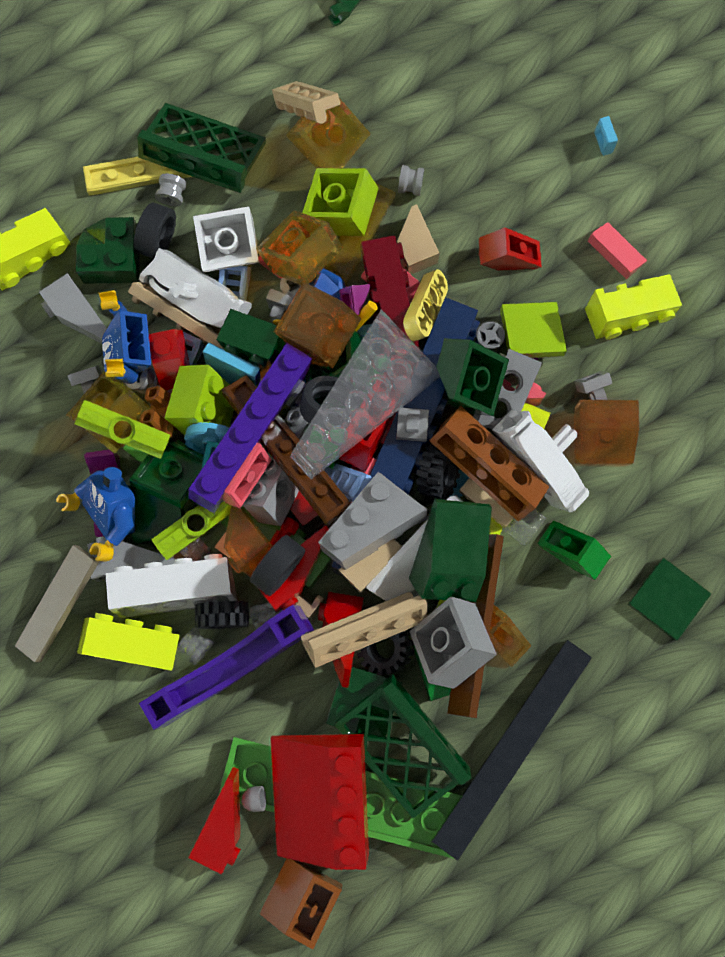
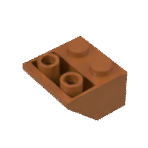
M286 858L262 907L260 915L286 936L314 949L340 895L343 884L300 861Z

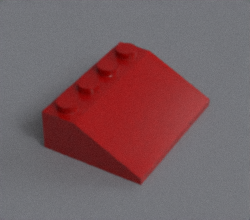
M364 734L271 736L277 856L334 870H366L369 856Z

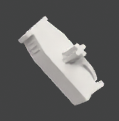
M159 248L157 250L154 260L144 269L139 277L141 282L150 284L158 294L199 321L216 326L217 328H222L230 308L248 314L252 306L250 302L238 299L223 284L203 273L173 252Z
M511 410L492 429L501 443L549 486L544 497L551 506L570 513L575 511L589 496L588 489L585 488L577 472L562 453L577 438L576 435L578 434L568 424H565L551 438L541 426L532 420L529 411L518 412Z

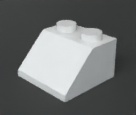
M249 207L193 216L203 273L259 263L255 228Z

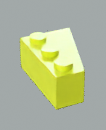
M46 208L14 222L15 228L2 234L0 233V289L2 291L15 286L26 274L39 270L44 262L53 256L61 255L71 245L62 229Z
M671 275L640 280L638 282L639 285L627 288L626 283L616 286L617 291L605 293L603 288L596 289L585 307L595 338L605 337L606 340L620 336L624 330L632 328V331H638L646 328L650 322L658 320L659 323H663L675 318V314L681 308L682 303Z
M95 613V618H84L77 650L78 654L172 671L180 636L179 634L172 633V627L155 624L154 630L142 628V621L125 619V623L121 624L113 622L114 616Z

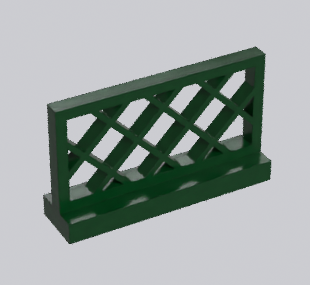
M165 103L147 131L141 130L137 136L138 158L241 193L245 186V178L266 144V137ZM170 114L178 117L180 120L167 123L165 118ZM199 124L204 126L205 129L192 131L190 126ZM185 128L187 133L174 136L172 130ZM166 132L169 137L165 138L156 134ZM224 133L229 135L230 138L218 140L216 134ZM208 136L211 138L212 142L201 145L197 140ZM192 141L194 146L190 147L182 144V142ZM250 142L256 145L255 147L243 149L241 143ZM235 145V147L238 150L231 153H225L223 148ZM217 149L219 155L216 156L207 151ZM242 158L245 164L242 165L232 160Z
M393 674L386 678L379 688L335 721L334 725L342 734H359L352 733L345 724L352 718L366 719L364 734L365 762L412 818L419 815L460 783L462 786L471 779L470 766ZM382 695L390 705L389 715L371 714V703ZM368 706L367 713H362L361 711ZM393 710L398 716H392ZM370 720L388 721L387 737L368 735ZM391 723H405L409 728V738L390 737ZM412 734H414L418 740H413ZM367 742L386 743L385 758L371 756L367 751ZM389 743L408 745L406 760L388 758ZM411 746L425 747L429 752L428 762L411 761ZM432 757L436 760L437 763H432ZM378 763L384 764L383 769L379 766ZM387 764L406 766L404 781L391 780L386 774ZM409 767L427 769L426 783L409 782ZM431 769L443 770L451 778L443 785L429 784ZM398 787H403V793L399 790ZM407 788L425 790L424 799L416 806H413L406 798ZM429 790H430V791H434L433 793H431V794L428 796Z

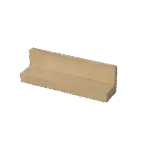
M407 592L301 636V641L316 668L418 625L427 617V602L425 599H421L419 595L414 597L411 592Z

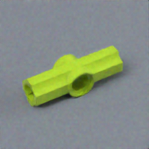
M84 400L74 423L110 438L117 443L125 444L161 459L170 437L168 433L87 400ZM127 421L131 425L132 432L128 437L120 438L114 433V426L117 422Z
M223 501L214 514L198 505L151 540L163 557L169 560L239 508ZM194 515L203 517L205 521L204 527L198 532H193L188 528V520Z

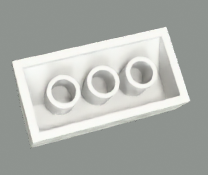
M457 495L446 499L463 502ZM427 521L366 587L369 591L385 601L407 592H411L414 597L419 595L410 582L409 576Z
M222 554L206 555L204 560L192 561V558H180L174 560V564L163 565L162 562H151L144 564V568L133 569L132 566H121L114 568V572L106 573L108 609L120 618L193 609L197 603L238 601L231 563L227 557L222 558Z

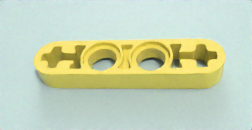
M439 269L423 275L404 317V329L412 341H417L430 335L447 294L448 284L444 274Z

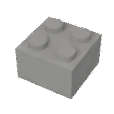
M449 597L409 631L427 680L431 684L454 689L497 655L476 604L455 597Z

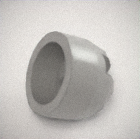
M253 786L244 792L241 802L245 809L251 812H262L265 810L266 792L263 786Z

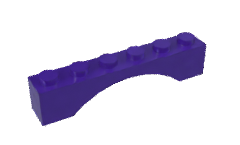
M286 343L190 486L189 499L215 514L223 502L225 489L257 442L259 443L272 421L306 376L312 361L311 357Z
M291 605L266 621L257 630L221 655L163 687L141 701L139 705L153 730L164 728L301 641V636L314 631V628L301 606Z

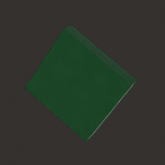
M169 439L161 459L148 454L129 479L130 484L182 509L189 499V488L202 469L204 455Z
M128 485L135 497V532L131 534L134 544L151 541V539L186 514L184 506L181 509L134 486Z
M662 558L627 605L674 641H678L712 593L667 559Z

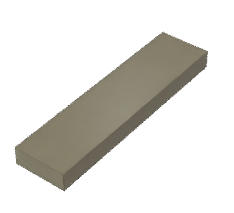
M73 545L15 644L16 648L35 663L42 662L100 562L96 561L95 557L80 546Z

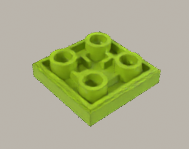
M557 302L502 304L500 312L505 331L507 351L511 349L530 358L565 356L567 349Z

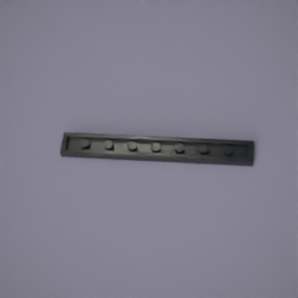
M569 640L564 642L431 842L458 861L592 659L590 655Z

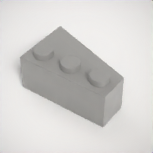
M377 472L318 543L322 552L346 570L377 551L379 547L393 538L403 535V532L414 525L427 520V509L381 473Z

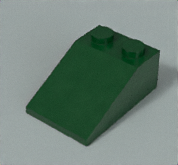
M434 500L409 576L410 582L421 599L447 600L449 597H455L468 602L477 601L486 575L492 511L490 504Z

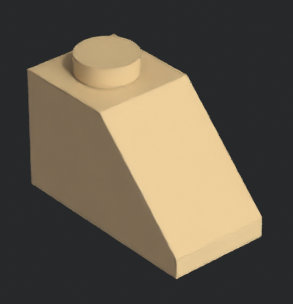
M416 204L411 207L397 240V243H402L404 259L400 260L401 265L410 274L438 264L440 254Z

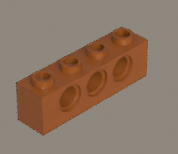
M462 406L441 425L429 440L518 522L538 506L549 489V486Z

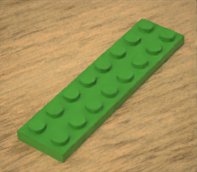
M234 737L219 794L232 768L235 767L239 769L240 804H242V795L248 788L263 786L266 792L265 810L275 813L271 746ZM365 770L368 837L454 859L431 841L462 795L448 791L419 815L412 818L374 772ZM389 776V778H390L391 780L404 781V780H402V779H398V778H394V777H390V776ZM398 787L399 790L403 793V787ZM407 788L406 798L413 806H416L424 799L425 790ZM429 790L428 796H429L431 793H433L434 791H430V790Z

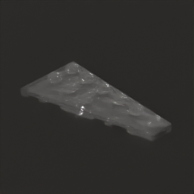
M382 309L290 456L311 480L440 377L436 366Z

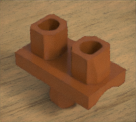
M160 386L148 388L145 393V399L151 404L150 410H146L141 414L139 422L170 434L169 438H171L173 431L178 429L165 419V414L173 389L165 390Z

